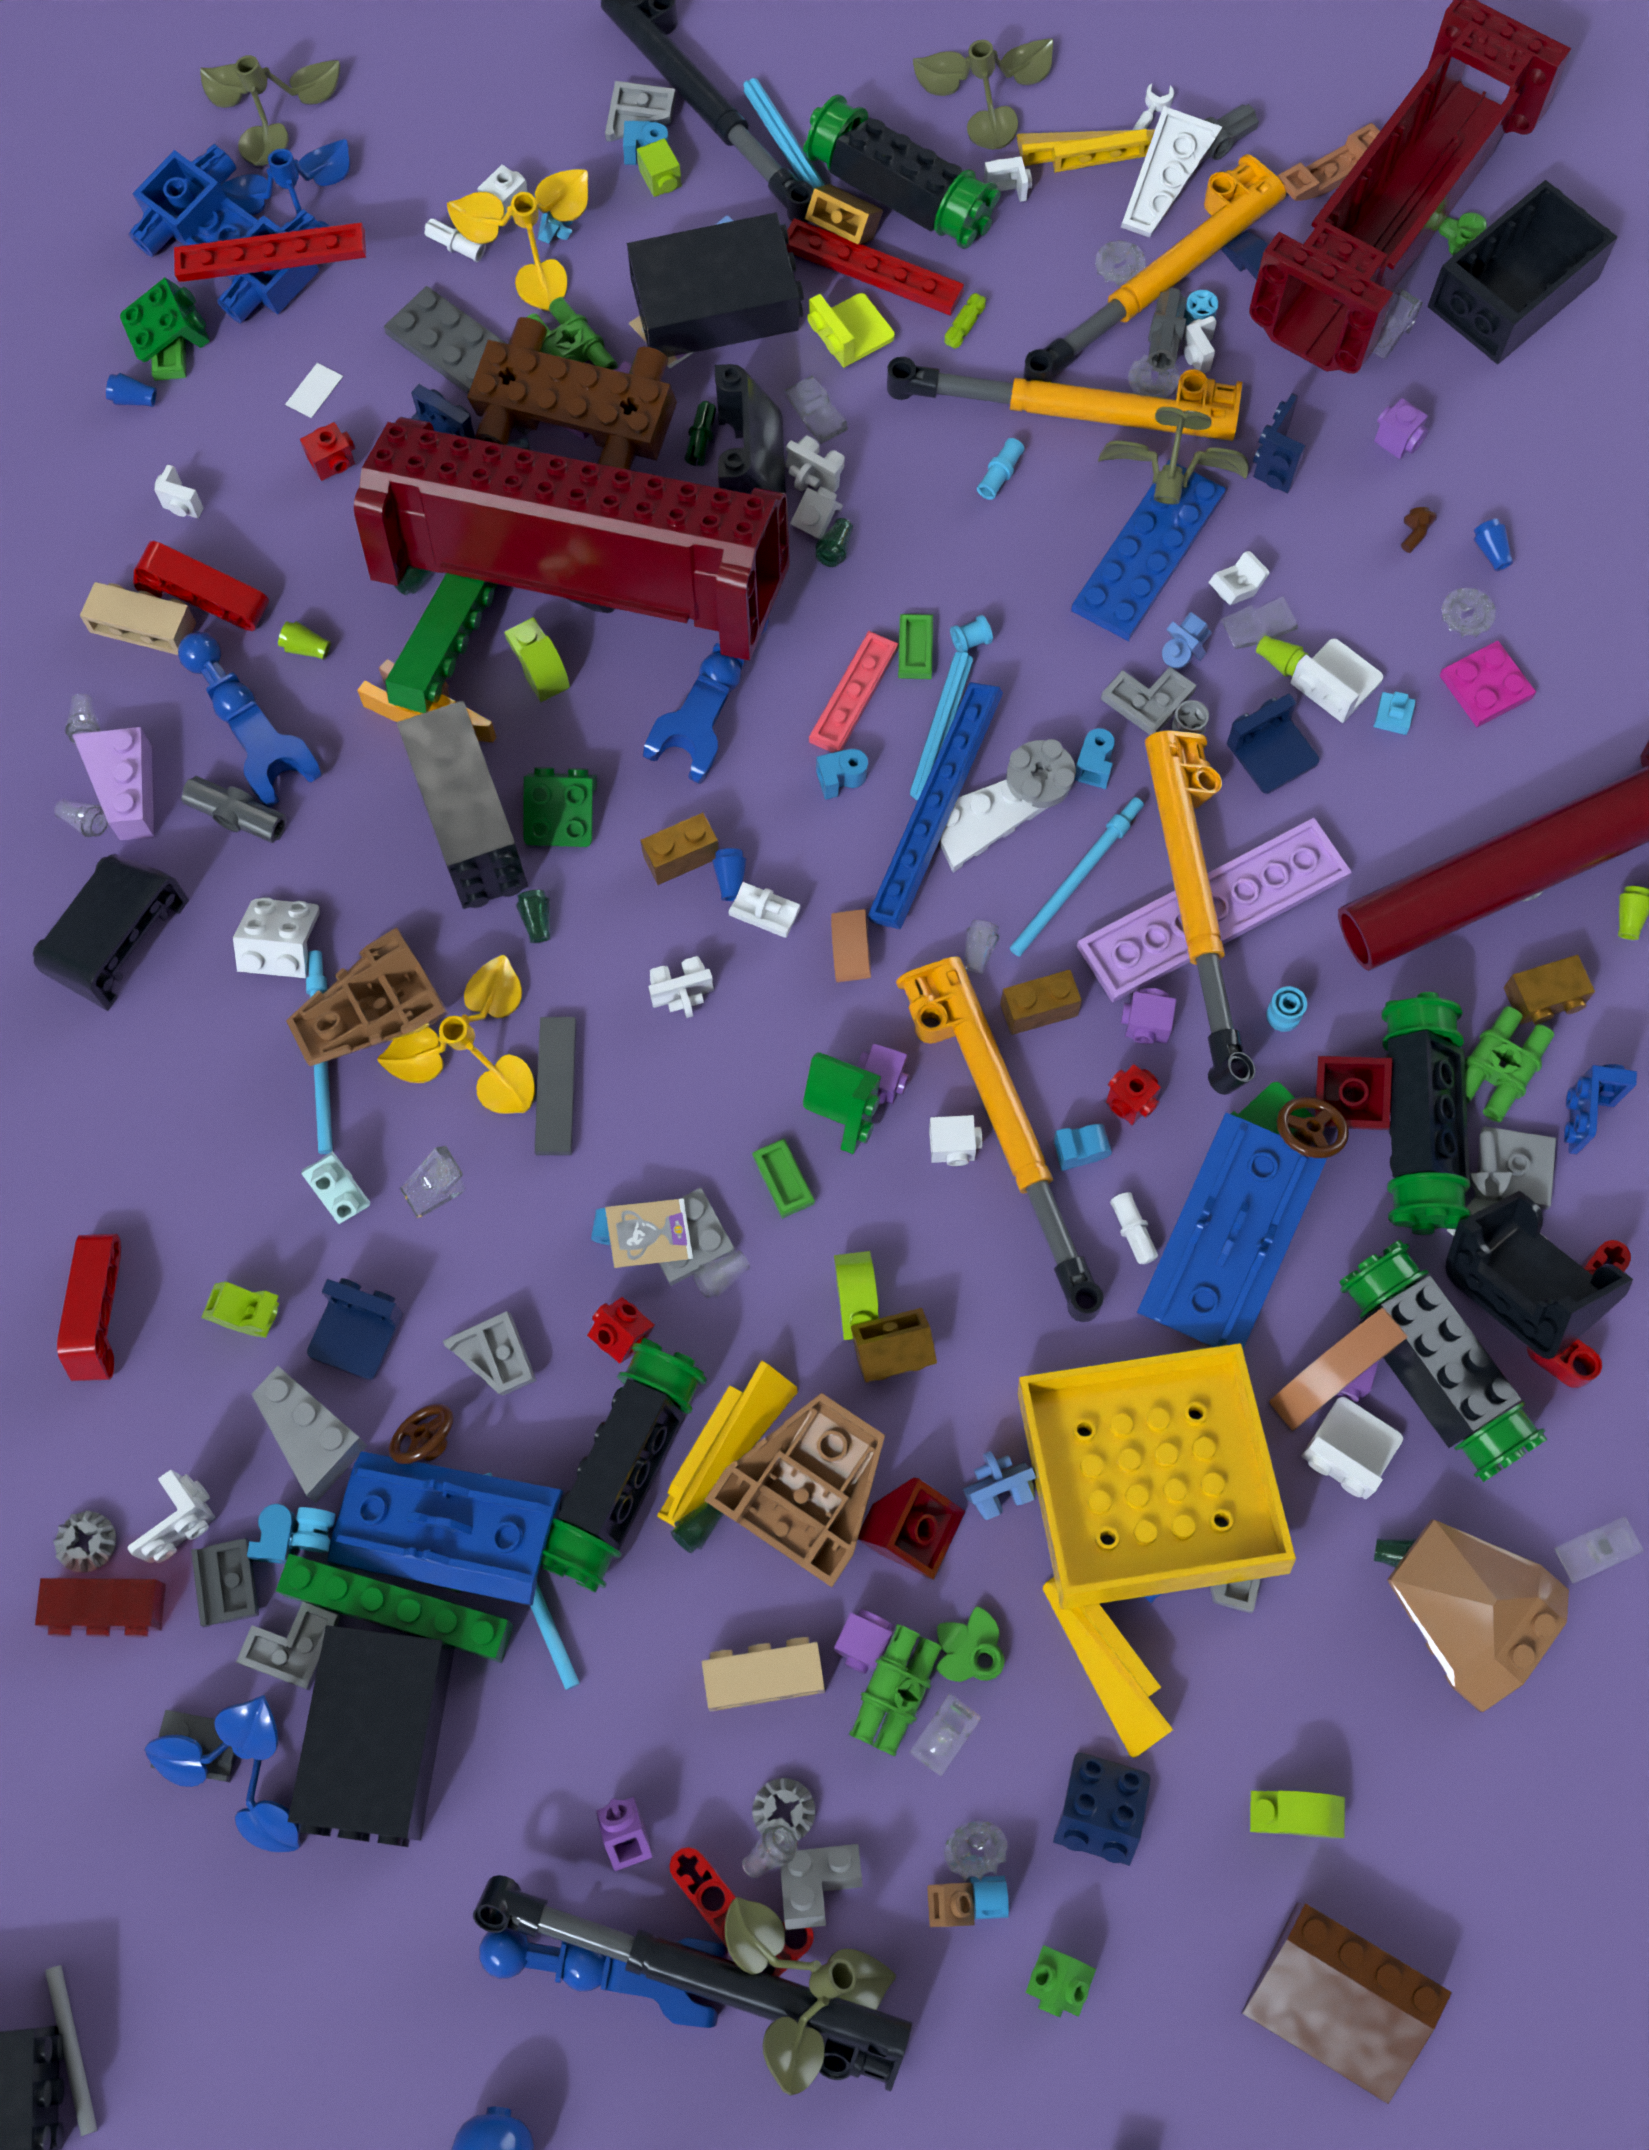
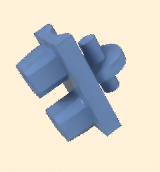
M1192 612L1189 613L1180 626L1172 621L1166 629L1172 640L1168 641L1162 649L1164 662L1169 667L1180 669L1190 662L1192 653L1196 659L1201 661L1206 655L1202 645L1212 634L1207 628L1208 625Z
M988 1451L983 1454L985 1465L974 1469V1474L977 1480L989 1475L991 1477L963 1488L967 1500L975 1505L985 1520H989L1003 1512L997 1497L1000 1493L1009 1490L1014 1504L1017 1506L1035 1500L1036 1497L1031 1480L1035 1479L1036 1476L1031 1466L1028 1467L1025 1462L1001 1472L1000 1470L1012 1466L1010 1457L1007 1455L996 1460L992 1452Z

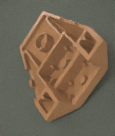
M397 927L365 946L359 952L362 957L348 971L342 968L335 974L337 981L323 994L318 990L286 1020L309 1066L418 1033L449 1014L427 974Z
M820 1393L787 1419L773 1433L763 1438L745 1455L726 1467L704 1501L777 1549L821 1581L833 1587L854 1555L885 1435L823 1393Z
M1434 1519L1429 1521L1387 1579L1412 1623L1417 1624L1427 1641L1425 1644L1430 1653L1437 1657L1446 1672L1444 1676L1450 1686L1479 1712L1486 1711L1524 1685L1567 1623L1569 1589L1542 1565Z

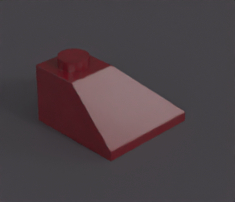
M1318 1056L1316 1098L1324 1100L1338 1109L1345 1118L1348 1129L1390 1130L1392 1058ZM1315 1109V1117H1316L1321 1111ZM1332 1119L1324 1125V1128H1337Z
M913 1477L872 1504L860 1529L858 1540L880 1555L934 1580L966 1511L921 1479Z

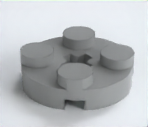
M1057 740L1031 741L1023 744L1011 753L1006 774L1007 784L1014 797L1021 802L1023 799L1026 802L1032 803V806L1037 808L1052 807L1064 801L1072 789L1076 775L1075 763L1071 755L1062 748L1061 743ZM1037 768L1046 769L1048 771L1047 779L1041 780L1040 776H1033L1032 773L1036 772Z

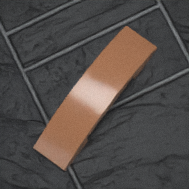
M1371 122L1348 135L1344 146L1306 167L1300 162L1277 175V177L1282 181L1286 192L1295 201L1309 200L1326 194L1339 187L1380 130Z
M1383 1307L1303 1370L1278 1392L1269 1403L1289 1428L1295 1431L1351 1382L1406 1340L1408 1335Z

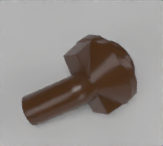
M1428 507L1411 509L1409 511L1410 514L1406 515L1403 519L1404 524L1412 529V533L1401 543L1402 549L1407 553H1411L1427 535V529L1437 520V514L1430 511Z

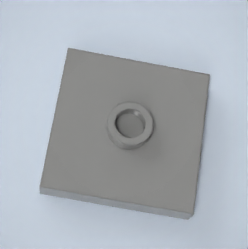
M1484 1126L1481 1129V1133L1485 1131L1494 1133L1497 1168L1502 1173L1512 1172L1509 1185L1500 1200L1520 1190L1533 1200L1540 1209L1548 1210L1551 1207L1556 1138ZM1480 1144L1477 1173L1482 1170ZM1488 1177V1180L1485 1182L1487 1194L1485 1200L1498 1202L1500 1201L1497 1200L1498 1187L1491 1180V1177ZM1475 1192V1198L1481 1199Z

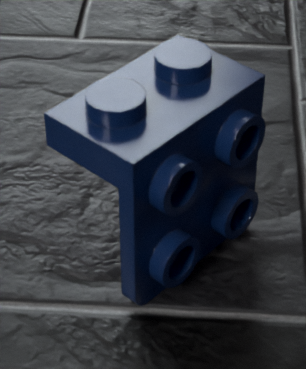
M418 384L411 392L416 408V413L411 419L430 422L434 431L475 439L471 415L464 407L451 404L437 390H429L421 384Z
M1293 393L1287 402L1281 401L1273 416L1275 422L1272 426L1268 424L1265 426L1258 441L1261 445L1253 458V463L1257 464L1253 477L1266 483L1269 487L1279 489L1287 494L1294 484L1306 445L1286 436L1298 400V395Z
M1289 693L1279 699L1273 697L1266 701L1260 707V710L1251 715L1249 713L1242 714L1235 719L1226 743L1259 789L1265 794L1275 791L1310 771L1319 763V756L1291 720L1297 703Z
M341 1278L338 1283L327 1279L322 1289V1294L329 1302L309 1344L307 1354L315 1361L358 1377L372 1380L377 1376L403 1313L394 1303L395 1298L384 1292L375 1290L373 1295L360 1291L361 1286L351 1280Z
M1081 1752L1075 1754L1064 1807L1055 1829L1053 1843L1063 1845L1072 1851H1083L1102 1857L1112 1863H1122L1130 1866L1141 1839L1151 1780L1150 1775L1145 1771Z

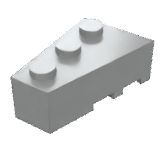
M279 1366L252 1393L256 1404L306 1496L317 1503L368 1445Z

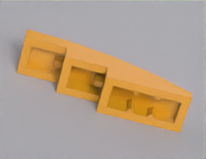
M366 680L357 690L363 707L392 721L399 722L423 714L390 704L387 692ZM441 694L437 703L433 702L429 711L456 703V701ZM466 707L477 740L493 743L497 737L492 721Z

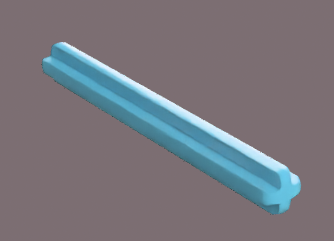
M752 78L749 81L746 80L743 84L744 93L800 181L808 182L813 187V190L814 188L824 186L823 180L803 152V149L760 82L756 78Z
M964 651L962 653L956 652L953 656L910 789V796L917 801L956 715L972 666L973 658Z

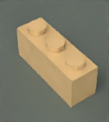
M94 582L80 613V617L90 633L178 655L180 641L187 634L193 632L196 624L188 605L177 599H170L168 601L156 598L151 593L145 591L137 593L125 590L120 585L114 583L106 585Z
M800 1637L787 1640V1647L771 1649L770 1643L749 1646L748 1653L733 1656L732 1650H720L709 1653L710 1659L702 1661L709 1711L825 1693L818 1643H809V1637Z

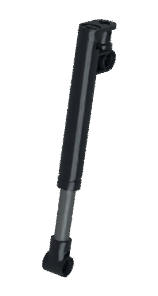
M601 0L602 10L726 145H734L768 182L769 190L787 209V216L790 221H793L795 218L805 223L810 222L805 219L813 195V187L808 182L800 181L788 168H782L748 131L749 125L744 117L738 113L732 104L667 35L675 30L678 25L675 0Z
M497 1875L488 1880L473 1912L475 1923L487 1932L498 1933L509 1928L532 1937H536L540 1933L627 1963L625 1971L639 1976L641 1974L646 1975L648 1979L771 2021L781 2017H790L798 2023L801 2015L818 1999L812 1994L809 1987L766 1972L753 1975L742 1970L734 1961L660 1936L656 1938L653 1934L640 1929L636 1936L554 1909L547 1906L548 1900L521 1892L519 1885L507 1876ZM839 1997L831 1999L829 2004L822 2007L806 2024V2027L817 2030L823 2037L824 2060L819 2072L832 2080H844L849 2076L858 2078L860 2075L884 2082L885 2090L891 2092L905 2054L912 2022Z

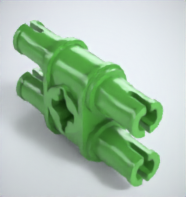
M563 297L556 298L549 305L550 313L561 324L551 331L538 314L533 313L527 316L542 323L547 328L548 333L541 349L542 353L583 363L590 360L595 366L611 370L618 368L617 362L604 348V340L601 335L596 334L588 325L586 317L576 314Z
M1509 1006L1504 1007L1491 1029H1487L1480 1034L1479 1043L1472 1054L1465 1058L1466 1103H1470L1484 1080L1493 1084L1497 1088L1485 1106L1483 1114L1495 1122H1501L1515 1099H1519L1526 1094V1087L1535 1072L1540 1071L1542 1068L1541 1057L1555 1035L1548 1027L1538 1024L1522 1048L1510 1042L1509 1039L1522 1020L1523 1015L1515 1008ZM1501 1060L1507 1063L1505 1068L1499 1065Z
M896 1624L895 1632L884 1655L879 1656L875 1660V1663H877L866 1691L861 1692L862 1697L860 1700L863 1703L853 1728L848 1734L896 1757L897 1749L908 1725H913V1722L917 1720L915 1715L927 1688H931L929 1677L938 1654L942 1650L941 1645L925 1639L919 1633L899 1624ZM917 1638H919V1642L906 1668L912 1649L916 1643ZM885 1713H887L886 1716H885V1719H884V1721H883V1723H882V1727H881V1729H880V1732H879V1734H878V1736H877V1738H876V1741H875V1743H873V1739H874V1737H875V1735H876V1732H877V1730H878V1728H879V1726H880V1723L882 1722Z

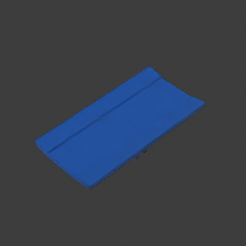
M1225 1112L1137 1313L1209 1346L1220 1347L1241 1343L1242 1349H1244L1327 1158H1311L1301 1155L1291 1149L1280 1135Z
M361 1451L352 1468L330 1541L327 1562L533 1606L537 1575L543 1557L542 1552L546 1546L553 1516L556 1514L564 1491L420 1462L400 1464L389 1456Z

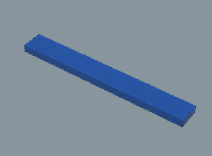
M973 682L969 683L868 913L867 918L871 923L896 929L902 928L1003 695L1000 687Z

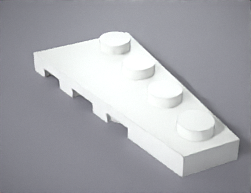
M1166 106L1163 107L1121 228L1149 238L1151 237L1222 129L1221 126Z
M1037 768L1036 772L1032 773V775L1040 776L1041 780H1046L1048 771L1043 768ZM1007 780L959 797L939 840L941 849L952 872L954 873L963 867V863L973 856L977 857L988 849L989 845L1001 837L1005 838L1014 832L1015 828L1021 823L1033 819L1047 808L1033 807L1032 803L1026 802L1023 799L1021 802L1015 798L1008 787Z

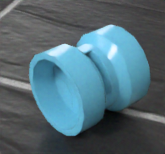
M1288 986L1278 989L1274 993L1266 1011V1018L1270 1026L1281 1032L1295 1029L1306 1011L1307 998L1302 991L1295 987Z
M299 1507L296 1521L299 1524L298 1530L292 1535L290 1546L310 1552L328 1553L330 1546L328 1532L334 1526L336 1514L321 1509Z

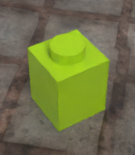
M665 138L636 149L639 171L653 197L682 187L680 165Z

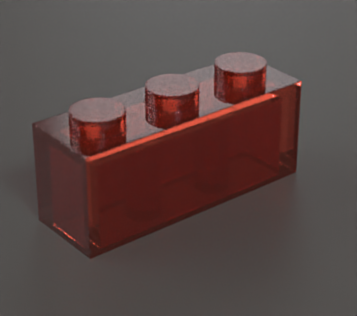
M40 1578L35 1626L48 1630L47 1635L54 1637H70L72 1630H86V1636L110 1637V1630H125L124 1636L148 1637L149 1631L162 1630L166 1584L156 1579Z

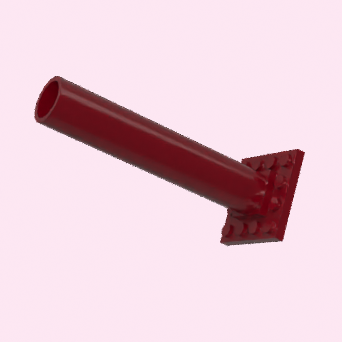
M1649 740L1640 755L1642 769L1341 906L1338 909L1340 928L1357 962L1364 969L1370 971L1648 843Z

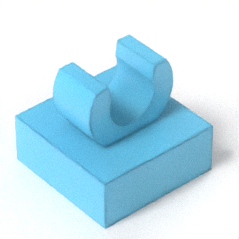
M550 211L545 214L542 213L537 239L549 244L555 234L558 238L567 240L572 233V229L563 226V224L570 226L573 221H558L552 217Z
M1396 691L1394 694L1382 692L1373 727L1407 735L1416 700L1408 698V694Z

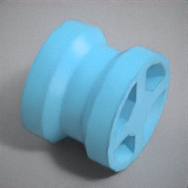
M1197 290L1189 295L1184 312L1186 326L1197 319L1203 320L1210 316L1215 318V313L1218 309V299L1212 292Z

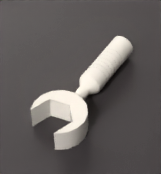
M1152 83L1148 86L1145 102L1149 109L1142 113L1133 130L1147 129L1153 120L1154 111L1161 112L1164 106L1171 107L1174 96L1171 85L1169 94L1162 97L1151 92Z

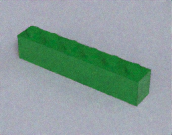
M449 573L445 574L385 680L388 702L390 704L426 713L433 702L437 703L442 694V685L446 678L452 677L456 660L459 654L465 653L472 631H476L479 628L482 613L485 607L491 606L494 591L498 584Z
M292 1554L288 1555L276 1588V1592L284 1597L306 1602L319 1608L414 1637L443 1640L454 1649L500 1663L503 1661L514 1627L509 1620Z

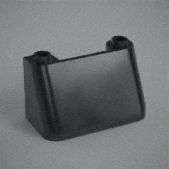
M734 364L714 365L719 425L729 424L734 429L735 438H744V448L728 449L720 455L718 459L719 488L751 494L754 488L786 493L783 418L780 408L742 367Z
M117 854L103 857L97 863L94 874L45 939L40 940L34 947V965L41 973L109 1011L118 998L111 990L113 981L120 982L123 978V975L119 972L120 967L157 917L165 921L169 916L166 912L167 910H173L180 914L189 902V899L176 879L160 870Z
M1519 1190L1458 1222L1445 1268L1450 1281L1537 1355L1545 1359H1551L1568 1349L1627 1295L1633 1279L1613 1264L1602 1265L1595 1270L1593 1275L1540 1234L1543 1225L1542 1211L1533 1200Z

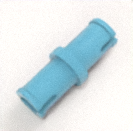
M1008 438L998 456L992 458L989 462L988 472L977 487L978 493L983 498L988 500L994 499L1004 481L1009 480L1013 475V467L1025 450L1024 445L1019 440Z

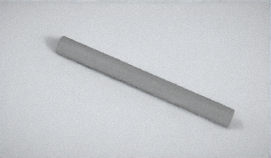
M59 1965L45 1970L58 2033L63 2034L64 2060L80 2134L84 2136L96 2132L98 2129L62 1966Z

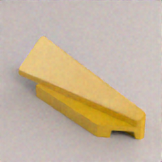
M1155 129L1017 134V143L1024 166L1052 162L1054 173L1146 157Z
M762 1360L744 1392L729 1385L671 1482L667 1492L669 1496L658 1512L657 1517L680 1531L686 1530L707 1504L704 1500L725 1468L755 1446L798 1393L797 1387Z
M1053 1577L1043 1585V1591L1129 1755L1135 1758L1173 1730L1148 1698L1160 1689L1161 1686L1100 1604L1061 1609L1055 1578Z

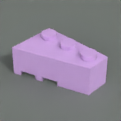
M141 727L72 734L107 822L119 840L154 837L152 746Z

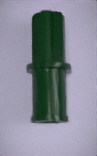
M703 401L698 405L693 426L688 430L690 439L684 460L693 466H696L697 459H699L698 466L704 465L709 441H712L714 437L712 427L716 406L708 401Z

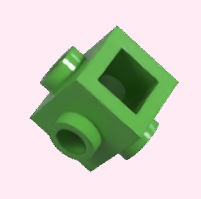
M1043 1945L1025 1993L1040 1999L1038 2008L1061 2018L1064 2010L1079 2017L1088 1997L1089 1988L1096 1969Z

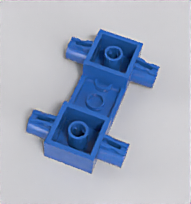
M213 144L204 155L197 157L192 162L176 150H173L132 193L144 213L141 221L135 224L129 232V236L144 253L153 257L172 236L186 246L323 227L314 216L303 209L291 222H287L280 228L264 215L257 220L227 198L221 185L237 168L226 152ZM315 264L226 276L232 280V284L222 293L217 302L234 321L240 324L260 303H263L278 315L318 273L319 268Z

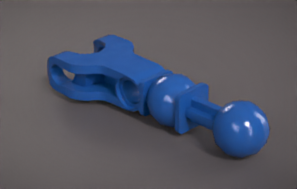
M768 617V619H767V621H766V624H765V626H764V628H763V631H762L761 635H762V634L767 630V628H768L769 617ZM715 643L712 654L707 656L701 663L699 676L681 709L676 712L666 713L655 721L645 742L643 757L655 762L658 761L666 749L674 746L683 748L690 754L693 761L688 777L690 780L701 784L711 769L718 750V740L712 728L727 700L728 694L740 683L741 671L745 660L721 655L720 644Z
M196 631L187 634L180 641L178 648L180 663L191 673L202 674L208 682L209 686L206 688V692L213 703L214 712L221 720L228 723L230 729L247 752V758L244 762V776L252 791L264 806L270 808L279 802L273 785L275 778L280 773L288 770L298 771L308 782H313L323 776L317 761L305 742L296 736L277 733L256 704L253 692L246 685L240 683L234 672L228 675L219 664L221 648L211 635Z
M506 1928L498 1933L487 1932L479 1946V1959L483 1969L489 1975L498 1979L512 1978L518 1975L524 1968L556 1973V1983H561L563 1980L571 1989L579 1992L592 1991L601 1986L600 1990L654 1999L659 2004L662 2013L674 2024L702 2028L717 2026L718 2014L715 2009L691 2000L686 1991L648 1979L643 1974L639 1976L625 1971L627 1963L562 1941L561 1947L530 1943L526 1934ZM688 1937L678 1941V1943L725 1959L728 1957V1948L721 1943Z

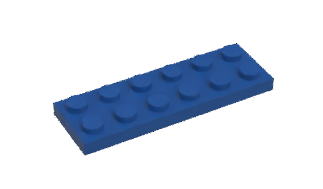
M1170 459L1168 460V462L1166 463V465H1170V462H1171ZM1177 463L1176 466L1182 468V474L1184 475L1187 468ZM1192 472L1188 479L1187 488H1182L1180 503L1170 505L1154 500L1156 484L1153 483L1073 602L1071 611L1129 641L1223 499L1226 488Z

